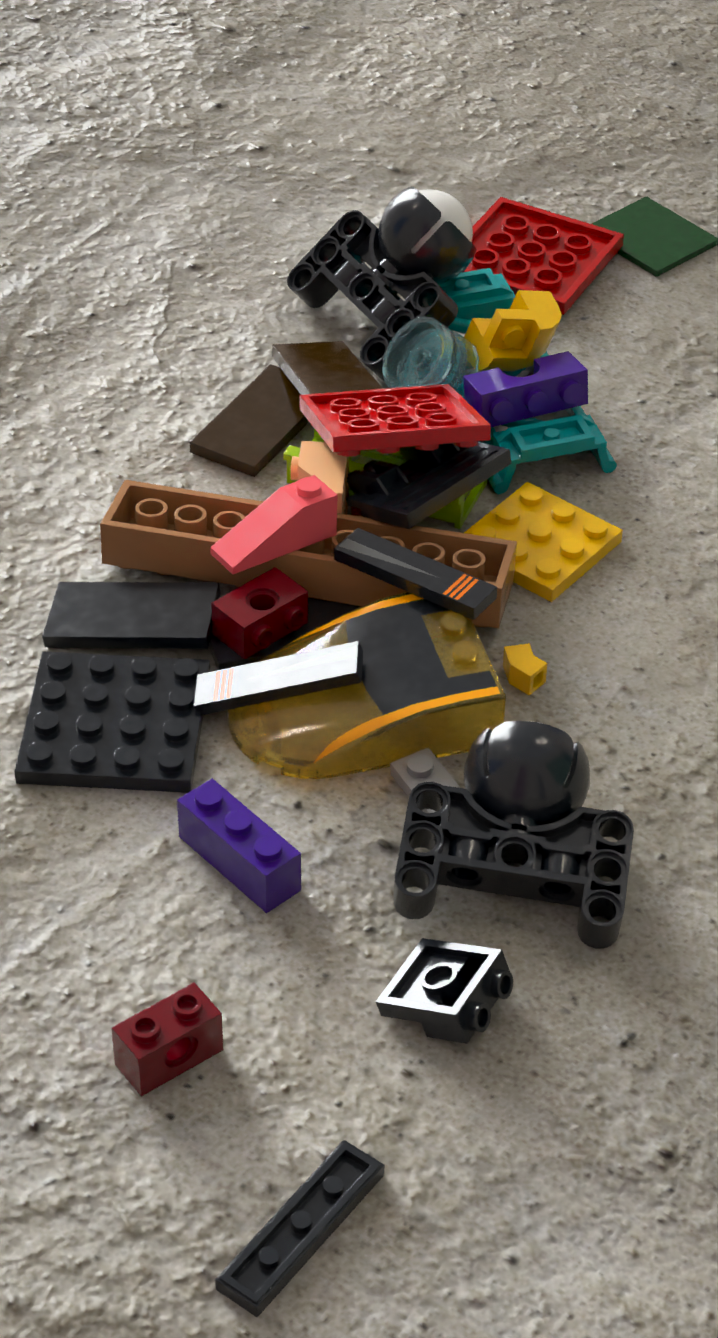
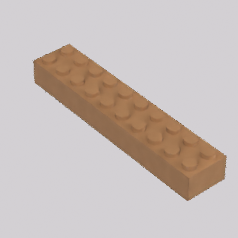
M124 480L100 523L102 564L114 565L123 569L132 568L156 572L161 575H175L203 582H219L240 587L276 567L306 589L309 598L364 607L380 601L412 594L334 560V548L354 530L360 528L497 586V599L475 620L451 610L422 615L440 621L449 620L473 624L477 627L499 629L514 582L517 541L422 526H413L410 529H405L370 518L337 513L336 536L233 575L211 555L210 547L264 501Z

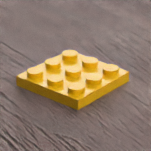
M526 482L464 533L517 541L514 583L553 602L622 542L623 530L540 487Z

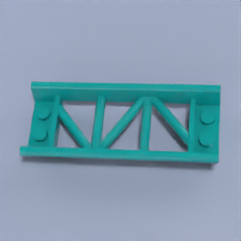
M490 268L463 272L454 279L438 284L458 305L457 316L446 330L466 334L472 318H492L496 309H510L515 298L514 292L502 273L493 274ZM440 335L420 356V359L435 385L449 384L464 398V375L460 368L471 367L463 353L456 354L455 351L450 352ZM546 351L541 357L549 356ZM526 368L516 371L502 372L506 375L516 377ZM581 406L565 409L569 417L548 421L528 418L503 424L502 426L510 428L496 432L494 427H491L490 440L478 441L510 449L512 464L488 478L489 483L497 494H503L508 490L516 466L520 463L539 461L541 459L575 454L591 450L605 473L613 472L617 467V463L607 449L606 439L590 414L586 415Z

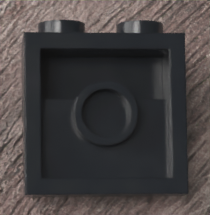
M422 938L378 997L376 1005L381 1016L420 1022L427 1037L468 1044L475 1032H484L488 1028L491 1019L490 1010L497 1000L507 999L513 989V976L502 949Z

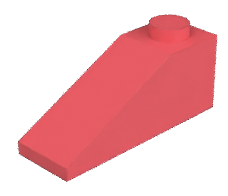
M315 475L280 487L212 545L210 553L234 575L336 536L338 495Z

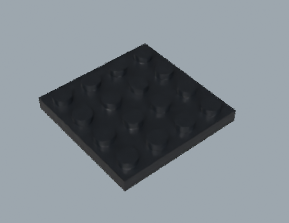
M42 651L14 771L16 784L189 793L192 791L203 721L202 711H196L194 708L197 675L210 672V660Z

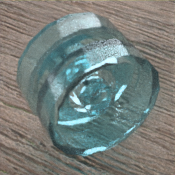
M422 316L409 321L392 338L383 358L382 373L385 384L389 388L449 384L464 398L463 376L478 373L479 357L476 347L468 339L457 332L451 331L446 325L435 318Z

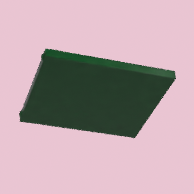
M647 196L592 223L593 225L624 234L623 246L617 254L655 277L718 245L717 237Z

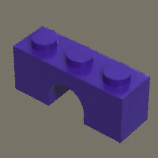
M569 351L534 359V374L526 377L506 375L500 368L463 376L464 399L491 427L588 404V370Z

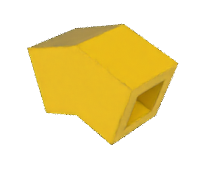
M530 643L504 646L503 668L508 683L530 696L546 683L547 663L533 654Z

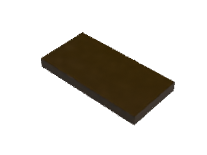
M343 341L272 344L273 359L301 395L383 389Z
M270 364L190 441V453L255 477L309 422L300 411L301 394L280 367Z

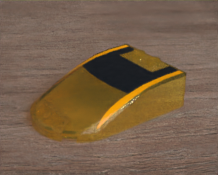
M405 592L379 599L352 610L306 633L260 660L265 661L359 641L363 649L361 683L228 710V726L232 739L241 752L257 765L263 761L269 765L281 768V775L289 777L325 779L390 767L391 762L425 748H429L436 758L469 752L472 743L483 730L487 728L493 730L497 725L504 722L506 695L472 620L410 592Z

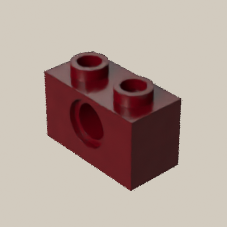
M274 567L211 603L212 634L243 659H246L308 623V591Z
M195 982L111 1027L115 1065L141 1097L224 1050L222 1013Z

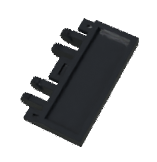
M478 442V445L474 447H458L454 443L439 444V448L435 450H419L415 446L400 447V454L406 461L400 466L372 459L364 464V471L354 470L348 474L346 482L354 494L346 498L347 506L361 509L362 517L410 529L512 464L510 449Z

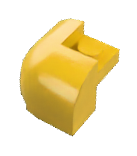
M518 290L510 309H496L492 319L472 318L460 348L469 364L474 369L480 371L500 368L501 371H516L533 366L534 359L540 358L546 352L562 316L560 308L550 291Z

